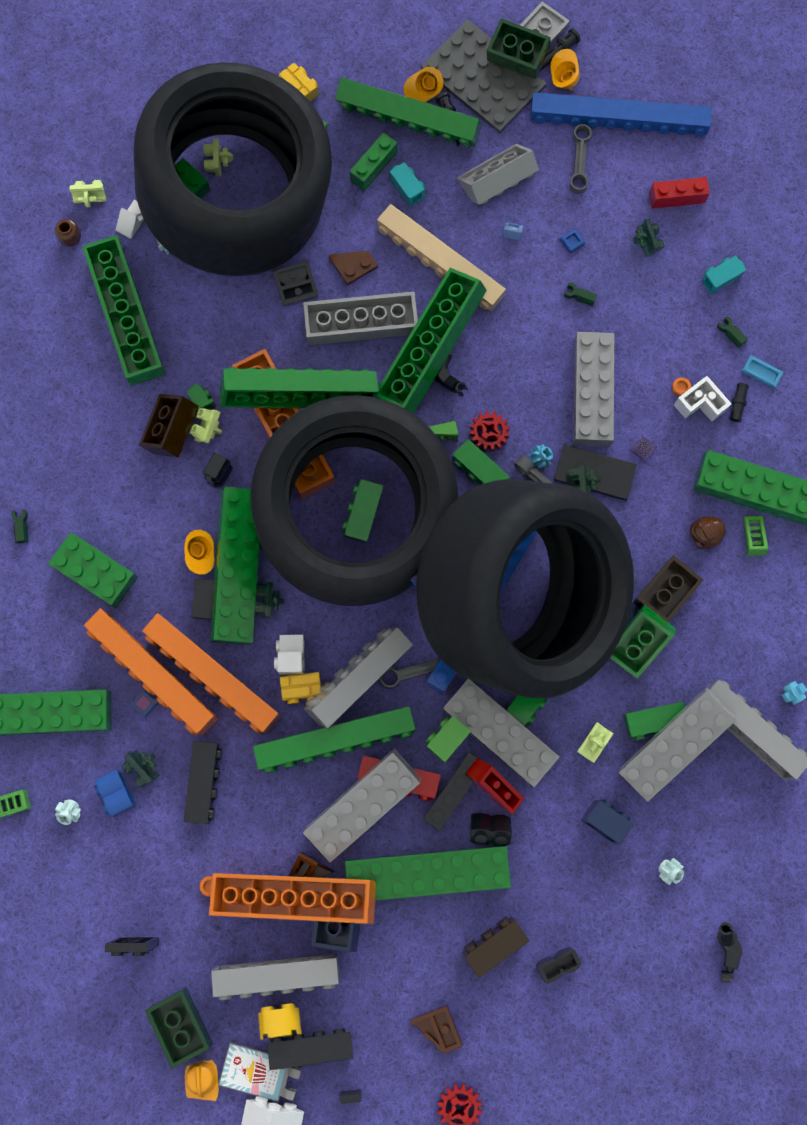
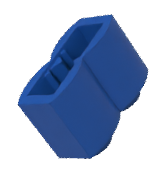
M116 769L95 780L96 785L94 789L99 797L102 796L104 800L102 807L107 815L110 814L111 817H115L136 806L120 770Z

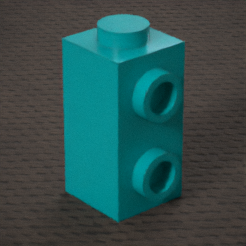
M405 162L395 165L389 171L390 181L409 206L425 198V185L421 180L418 181L414 170L408 167Z
M737 256L731 259L727 257L720 262L719 266L708 268L704 272L705 275L702 282L709 292L714 294L740 279L746 271L745 265Z

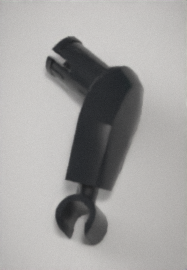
M449 353L435 379L447 390L458 393L460 397H463L464 395L461 390L466 389L468 391V387L464 382H460L449 373L448 365L452 358V355Z
M725 922L720 925L721 928L719 927L717 935L718 942L725 951L724 966L728 967V971L721 970L722 982H731L733 980V969L738 970L742 948L731 924Z

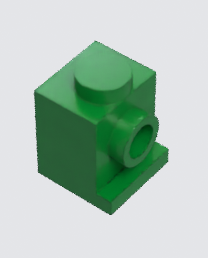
M195 384L186 391L190 400L199 406L198 409L211 410L216 407L207 389L202 390L200 384Z

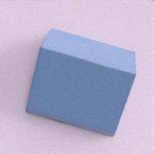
M505 223L503 237L520 241L523 225Z

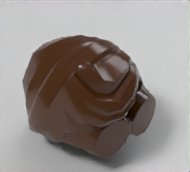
M705 516L696 520L689 528L690 535L698 549H710L720 545L726 534L723 521L711 516Z

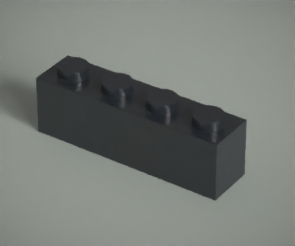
M193 741L183 822L210 824V820H214L215 808H212L213 800L217 799L218 789L214 787L215 780H219L220 768H217V762L222 758V748H219L220 744Z
M471 753L466 755L423 818L439 831L443 828L474 782L466 775V772L477 760Z
M345 1028L333 1030V1034L325 1035V1031L312 1033L313 1037L304 1038V1034L293 1035L292 1040L284 1041L283 1037L272 1038L271 1043H267L269 1071L353 1059L351 1032H346Z

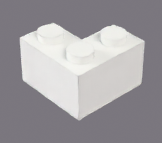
M706 376L681 395L674 406L685 419L700 408L713 422L730 407L731 402Z
M280 635V640H276L278 657H274V669L281 676L304 674V636Z
M257 1096L255 1099L246 1100L241 1125H302L304 1111L296 1108V1104L286 1102L281 1106L276 1103H269L267 1098Z

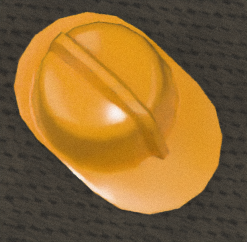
M570 49L560 50L552 58L551 75L553 84L556 87L573 91V87L579 81L580 73L577 56Z
M434 67L421 69L406 80L403 91L405 97L422 102L435 97L443 88L442 74Z
M203 530L190 532L184 544L186 565L195 574H207L214 566V542L211 535Z
M213 1060L198 1061L186 1067L185 1089L187 1098L216 1101L219 1093L217 1066Z

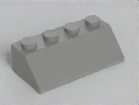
M515 144L456 179L470 200L478 205H482L488 202V199L502 194L505 189L518 185L519 181L532 177L539 168L533 150Z

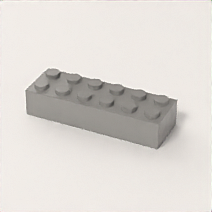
M415 292L303 302L308 345L409 336L418 322Z
M577 332L574 339L573 445L610 447L614 441V333Z
M398 627L382 628L376 634L377 638L373 642H367L362 647L363 651L359 655H354L348 661L349 665L345 669L341 668L334 674L335 679L330 683L326 682L320 688L321 692L316 697L313 695L306 701L305 704L307 706L304 710L319 726L329 728L413 645Z
M470 679L462 685L442 709L448 716H454L471 731L470 735L532 788L538 784L560 757Z
M716 680L709 683L707 688L736 716V721L727 730L783 780H797L807 768V753L800 748L797 749L788 736L781 735L772 722H766L761 717L760 711L754 707H749L746 704V699L740 694H735L731 691V686L727 682Z
M706 687L620 767L619 773L648 802L736 721V716Z
M394 748L308 824L303 834L330 863L419 785L421 777Z
M338 954L217 966L211 971L213 997H219V1000L231 999V996L240 994V998L252 997V994L260 992L261 996L272 995L277 990H281V993L285 994L294 992L296 988H302V991L315 990L314 987L323 986V989H332L340 982Z

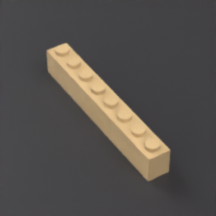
M392 204L377 219V227L381 234L389 235L396 245L405 247L411 256H417L421 259L420 261L424 266L432 267L439 277L443 278L448 269L453 268L481 280L487 290L479 303L482 309H488L492 312L505 296L506 288Z

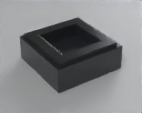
M361 1089L340 1091L341 1104L357 1103L362 1099Z

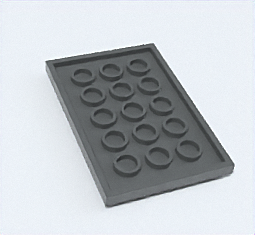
M467 19L421 65V69L426 67L437 69L443 77V88L500 134L532 101L533 92L540 93L547 83L539 76L534 79L487 61L486 50L492 38Z

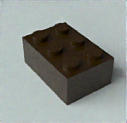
M159 394L139 446L156 455L179 458L199 406L184 396Z
M673 555L646 585L633 603L640 609L645 604L669 622L702 583L703 579Z
M505 916L497 922V928L494 930L487 929L480 935L482 939L476 943L473 940L464 947L465 951L462 953L478 978L529 942V939L513 917L508 918Z

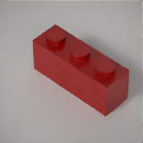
M707 177L653 182L649 191L652 209L703 204L710 194Z
M479 758L466 772V775L498 806L511 814L516 811L525 799L493 766Z

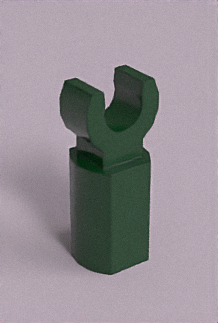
M568 283L567 288L571 289L572 292L565 291V298H576L579 302L593 306L597 297L596 293L583 288L578 289L575 284Z
M725 317L723 321L727 326L719 322L717 328L719 331L725 332L726 336L739 348L748 338L736 326L732 325V320L729 317Z
M22 509L21 517H17L15 510L12 511L11 515L15 520V543L29 542L28 527L25 522L28 518L27 511Z

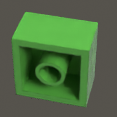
M454 716L450 719L446 717L439 725L441 730L437 734L433 732L426 740L428 744L426 749L442 763L446 762L471 732Z

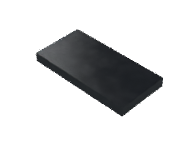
M564 444L554 481L627 501L637 464Z

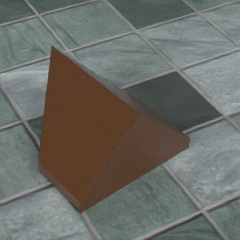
M301 852L289 876L323 878L335 871Z

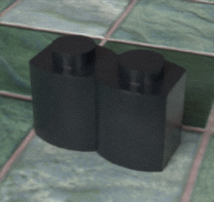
M214 452L202 473L205 476L204 479L208 481L207 484L217 489V487H223L233 467L227 458Z
M484 813L471 814L470 842L480 845L489 843L496 846L510 845L512 836L511 817L506 815L490 816Z
M564 948L558 951L554 957H546L540 960L536 968L545 983H551L558 980L563 973H571L581 966V961L573 948Z

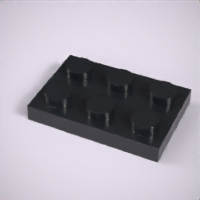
M118 937L105 943V952H111V956H124L128 952H132V956H144L159 946V937Z

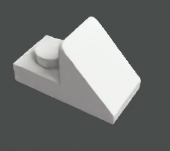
M136 200L132 202L127 210L121 208L116 226V231L129 239H132L144 221Z

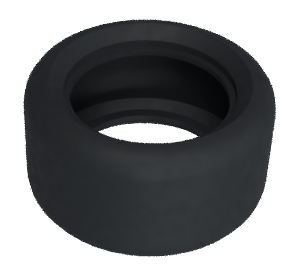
M221 62L205 64L185 70L166 81L155 91L141 113L134 136L135 193L144 221L154 237L166 250L184 263L205 272L225 276H247L269 271L287 262L305 246L313 235L322 214L330 183L332 154L328 133L320 115L311 102L297 88L283 78L264 69L247 64ZM216 135L240 136L262 145L277 158L287 175L289 186L279 197L261 207L247 210L225 209L209 204L193 194L179 178L174 165L179 156L189 146L199 140Z
M360 395L333 397L316 402L286 420L274 432L263 448L255 466L251 485V511L254 526L262 548L274 568L287 582L308 596L323 602L343 606L376 604L400 595L414 585L411 578L418 573L421 555L433 527L447 508L458 499V486L452 462L434 432L421 419L403 407L383 399ZM343 447L371 449L393 461L408 479L415 501L413 527L403 544L387 556L364 563L337 561L324 556L312 548L297 530L290 513V501L294 485L308 464L328 451Z
M514 479L491 481L474 487L461 495L447 508L433 527L424 546L417 573L416 594L419 617L425 636L433 651L449 668L461 676L522 697L552 698L566 694L587 682L605 665L615 651L624 633L631 611L634 571L630 548L621 526L611 511L593 495L575 487ZM537 531L546 546L549 557L550 580L544 606L532 627L519 639L511 642L505 633L501 621L500 591L508 562L518 545L528 535Z

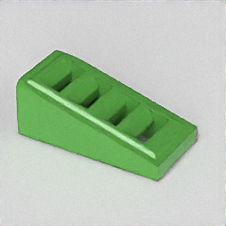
M454 421L429 426L439 439L458 440L459 434L456 422Z
M744 516L747 556H765L769 549L763 516ZM749 523H759V526H749ZM750 531H760V533H750ZM760 538V541H752V539Z
M27 789L0 797V818L31 809ZM17 796H19L21 807H18ZM10 798H12L14 809L12 810L9 802ZM4 800H5L6 809H7L6 812H4L3 805H2V801H4Z

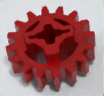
M486 411L484 416L479 413L478 419L473 418L472 422L474 424H470L469 429L472 431L469 432V436L473 437L471 442H477L478 448L483 446L484 452L487 448H490V451L493 452L494 447L500 450L501 444L505 445L506 439L510 435L507 433L510 430V426H505L508 422L507 419L502 421V414L498 417L495 416L496 411H493L492 415H489V412ZM498 426L501 427L502 434H500L501 432L498 431ZM477 428L481 431V437L478 436ZM492 429L493 432H489V434L486 432L487 430Z
M454 1083V1089L451 1090L447 1086V1094L440 1093L443 1101H437V1105L442 1108L438 1109L437 1113L438 1115H443L440 1118L441 1123L446 1121V1125H473V1121L479 1123L477 1115H482V1110L478 1107L482 1106V1102L480 1100L476 1101L479 1094L477 1092L472 1094V1086L465 1089V1083H462L461 1088H458L457 1084ZM456 1094H465L467 1096L463 1098L457 1096ZM450 1099L451 1107L446 1111V1103ZM457 1104L463 1106L462 1112H460L459 1109L456 1110ZM473 1104V1112L470 1116L468 1111ZM455 1118H457V1119H462V1121H461V1122H458V1121H454V1119H455Z

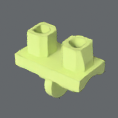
M213 138V143L204 144L205 156H213L211 160H204L205 172H215L216 176H221V162H223L224 167H227L228 162L233 161V154L228 152V148H223L221 152L218 138Z
M94 180L92 184L85 185L83 181H75L74 185H70L69 189L74 203H85L86 207H91V202H106V194L101 180Z
M204 408L198 409L196 416L202 422L200 426L194 424L191 427L190 434L195 437L194 441L209 443L210 439H214L215 434L221 435L222 430L218 428L220 422L217 421L221 412Z
M596 722L577 752L594 763L614 733Z

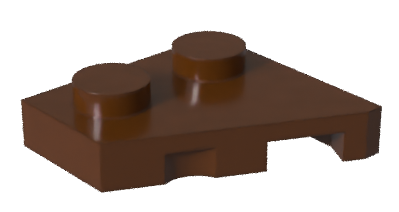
M369 251L329 255V259L347 286L378 268V264Z
M448 1005L410 1020L411 1024L416 1025L424 1033V1036L429 1041H432L443 1054L463 1046Z

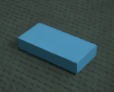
M752 355L749 356L741 371L773 389L776 388L784 373Z

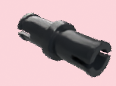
M737 383L735 397L731 402L733 406L729 417L730 421L741 422L743 409L747 404L745 400L749 388L748 384Z

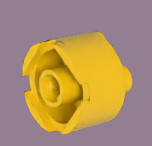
M294 1003L283 1004L282 1009L277 1010L273 1006L262 1007L261 1012L258 1013L260 1040H265V1035L272 1039L291 1037L294 1035V1031H297V1035L302 1034L299 1008L295 1007Z

